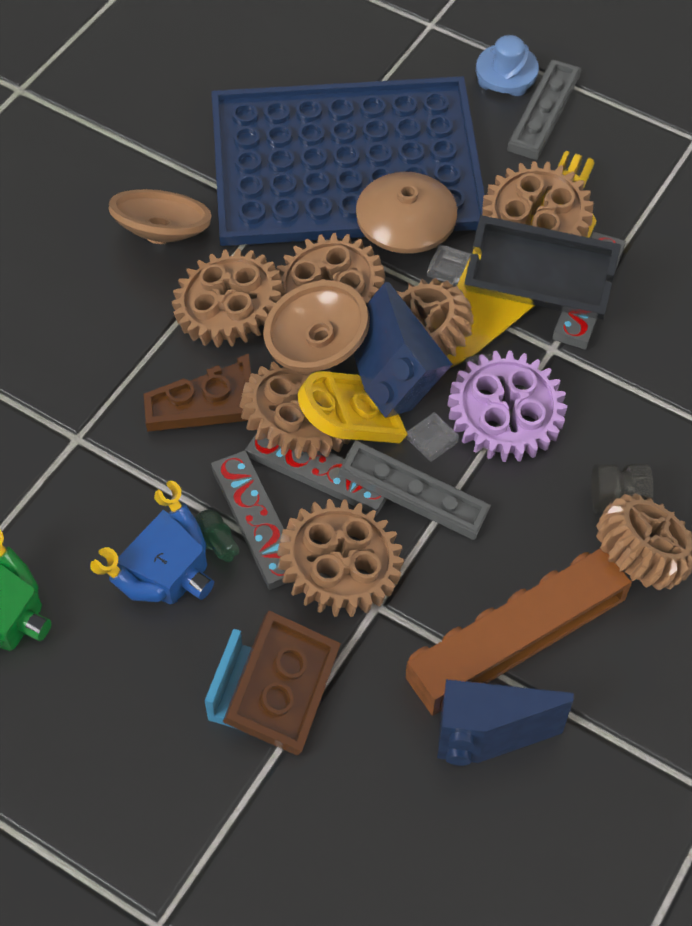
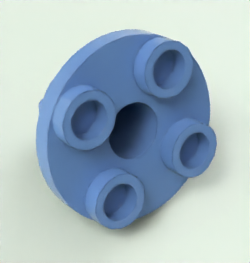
M513 35L500 37L494 46L485 49L479 55L476 63L479 86L501 93H510L513 96L524 95L527 89L536 81L539 70L538 61L528 50V46L520 38Z

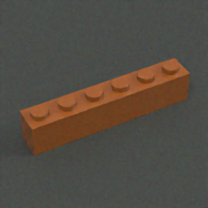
M601 549L591 554L584 552L561 572L554 570L545 575L539 584L532 589L517 591L508 599L506 604L495 610L493 607L486 609L477 616L474 623L463 629L462 627H456L450 630L443 637L442 641L433 647L424 646L416 650L409 657V661H407L406 680L431 715L434 716L442 710L446 679L487 684L625 601L632 583L623 571L619 572L620 567L616 563L608 561L610 556L608 553Z

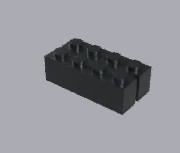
M480 215L473 244L475 254L471 253L464 283L466 291L604 320L621 244Z

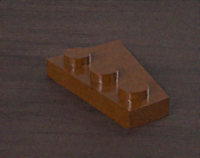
M249 354L237 358V363L222 369L219 365L207 369L206 375L189 381L183 378L144 393L147 432L248 421L241 418L243 408L240 407L245 382H249L251 375Z

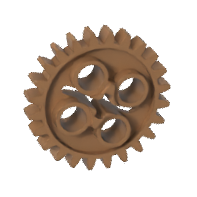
M533 161L531 169H526L522 163H519L518 172L515 173L512 169L507 168L506 178L499 175L496 176L495 185L489 184L488 194L483 197L482 215L526 225L531 224V216L534 215L532 226L587 237L589 226L592 224L594 203L590 201V190L583 191L584 181L574 182V172L563 175V166L561 165L553 171L550 170V162H546L542 169L538 168L536 161ZM547 190H550L544 198V206H541L545 192Z
M336 233L332 234L330 241H325L322 234L318 236V243L315 244L306 239V248L301 249L298 246H294L295 256L284 255L286 266H277L283 281L285 294L301 285L314 281H338L355 288L363 297L366 305L385 282L384 278H386L379 255H374L372 246L364 248L362 239H358L352 244L348 234L342 241H338Z
M237 249L233 256H229L227 250H223L222 257L218 259L215 255L210 254V262L206 264L198 260L199 269L193 270L188 268L186 271L189 279L181 278L178 280L181 288L173 291L176 297L172 301L175 310L173 313L183 333H189L193 341L200 338L204 346L212 339L216 347H220L223 340H228L230 346H234L235 340L238 337H241L245 343L248 342V333L250 332L257 336L261 335L259 326L265 325L270 310L282 298V295L285 294L280 272L276 270L273 261L267 263L263 254L256 258L253 250H250L245 256L242 255L241 249Z
M271 362L269 370L261 366L258 375L252 373L249 382H245L240 407L243 408L241 418L248 420L247 430L258 429L255 437L256 440L265 438L269 440L268 449L279 445L281 446V455H285L289 450H294L296 458L300 459L302 452H307L313 460L316 457L317 451H320L325 457H329L331 449L340 452L343 443L349 444V439L335 438L317 429L305 417L299 406V388L315 372L294 371L284 366L281 368L277 363Z
M331 499L327 500L325 509H322L316 502H313L310 513L301 508L297 519L290 518L287 529L282 531L281 543H279L277 555L280 556L278 569L286 570L282 581L283 583L295 582L291 594L294 596L304 592L306 594L303 603L305 606L313 600L317 601L319 613L326 606H332V612L335 617L338 616L341 608H346L349 616L353 617L357 606L365 613H369L372 602L380 607L385 595L389 597L392 595L395 588L394 584H398L401 576L400 570L404 559L399 557L402 545L393 544L397 536L396 531L385 532L388 521L382 520L376 523L374 521L376 511L372 510L367 515L363 514L361 503H358L354 510L349 509L348 502L343 499L340 508H335ZM349 536L359 538L361 541L353 540ZM312 540H318L323 544H316ZM357 569L365 570L369 575L362 574ZM319 573L328 574L332 578H324Z

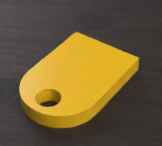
M319 371L312 373L299 388L298 403L303 414L317 429L329 436L349 440L401 443L408 435L399 414L387 418L384 417L364 390L360 375Z

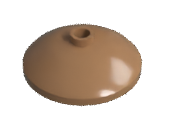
M397 172L384 175L372 181L364 188L357 201L356 218L362 233L375 245L397 253H419L440 245L451 235L457 221V205L448 188L436 179L415 172Z
M150 189L129 190L114 195L109 202V212L118 224L154 244L176 242L196 236L207 229L211 223V212L204 204L173 192Z
M330 280L306 283L289 291L272 307L264 325V341L274 360L285 368L299 372L325 370L343 362L360 347L369 329V311L361 294L345 283Z

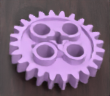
M510 350L506 355V359H501L499 353L494 351L491 361L483 354L479 355L478 366L468 361L466 370L458 371L457 382H452L451 395H449L447 406L452 407L450 408L449 419L456 420L454 432L465 431L462 442L465 444L474 440L476 442L474 447L475 453L483 447L487 448L488 459H491L495 452H500L502 461L506 462L509 453H513L519 462L522 460L524 451L532 458L536 456L538 447L546 451L550 440H557L560 432L559 429H562L565 418L563 416H565L567 405L563 404L566 393L564 391H557L561 382L560 379L549 380L551 368L540 371L538 370L539 359L530 365L526 363L527 354L523 353L519 360H515ZM499 379L504 381L505 391ZM514 385H522L526 390L518 389ZM480 390H487V391L491 392L492 394H491V395H485V394H482V393L479 392V391H480ZM504 392L506 401H502ZM523 416H530L534 418L536 421H527L523 418ZM494 421L501 426L493 427L486 422ZM509 422H511V425L513 426V429L516 433H513L511 431Z

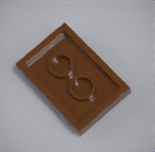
M269 610L264 615L222 722L294 755L300 754L341 643Z

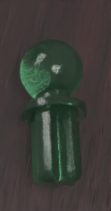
M208 509L199 512L195 519L200 526L207 548L213 550L219 559H224L227 563L232 562L234 556L239 554V547L231 537L230 527L223 522L221 515L214 510Z

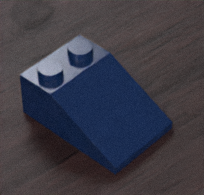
M384 282L367 303L370 317L369 329L364 341L353 354L364 390L384 417L387 418L413 410L453 364L389 282Z
M446 679L437 758L446 759L452 765L465 766L471 762L480 763L562 734L573 704L574 693Z

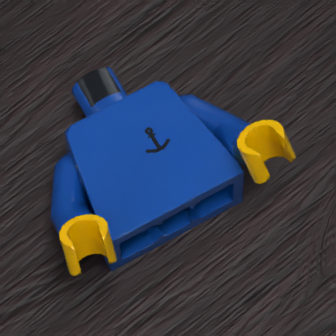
M168 481L166 484L172 491V499H166L160 489L155 491L154 498L159 505L169 506L171 509L169 513L162 510L119 557L109 547L100 549L98 552L107 560V567L96 559L90 563L91 570L95 574H109V581L133 601H164L168 604H174L186 591L203 600L214 586V580L203 573L207 567L205 554L207 545L200 526L187 505L179 502L181 497L180 486L174 481Z

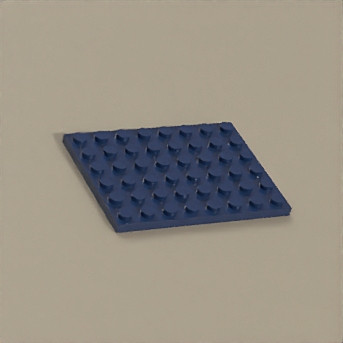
M464 76L212 91L220 246L305 241L306 239L318 240L320 234L326 240L330 239L333 233H336L337 239H342L347 234L350 235V238L366 237L357 223L356 206L358 198L364 188L372 181L384 175L397 172L420 173L441 182L452 193L457 205V221L453 232L477 230L480 215H482L485 193Z

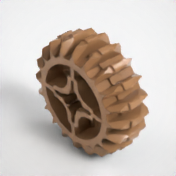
M434 278L428 284L421 279L418 286L414 287L408 283V290L403 293L396 291L446 356L450 354L456 357L455 348L466 347L464 337L472 335L471 325L474 324L471 311L472 307L458 286L454 287L448 280L441 283Z
M624 494L620 499L616 498L603 511L596 525L598 529L596 537L602 542L600 549L610 555L608 561L614 562L620 567L619 572L624 571L630 575L632 581L638 579L644 587L647 588L653 585L657 590H661L664 587L672 589L675 585H679L682 580L685 581L692 573V532L686 530L684 527L685 521H679L674 516L675 512H669L664 508L663 503L658 505L653 502L652 498L647 497L643 499L638 494H634L632 497Z

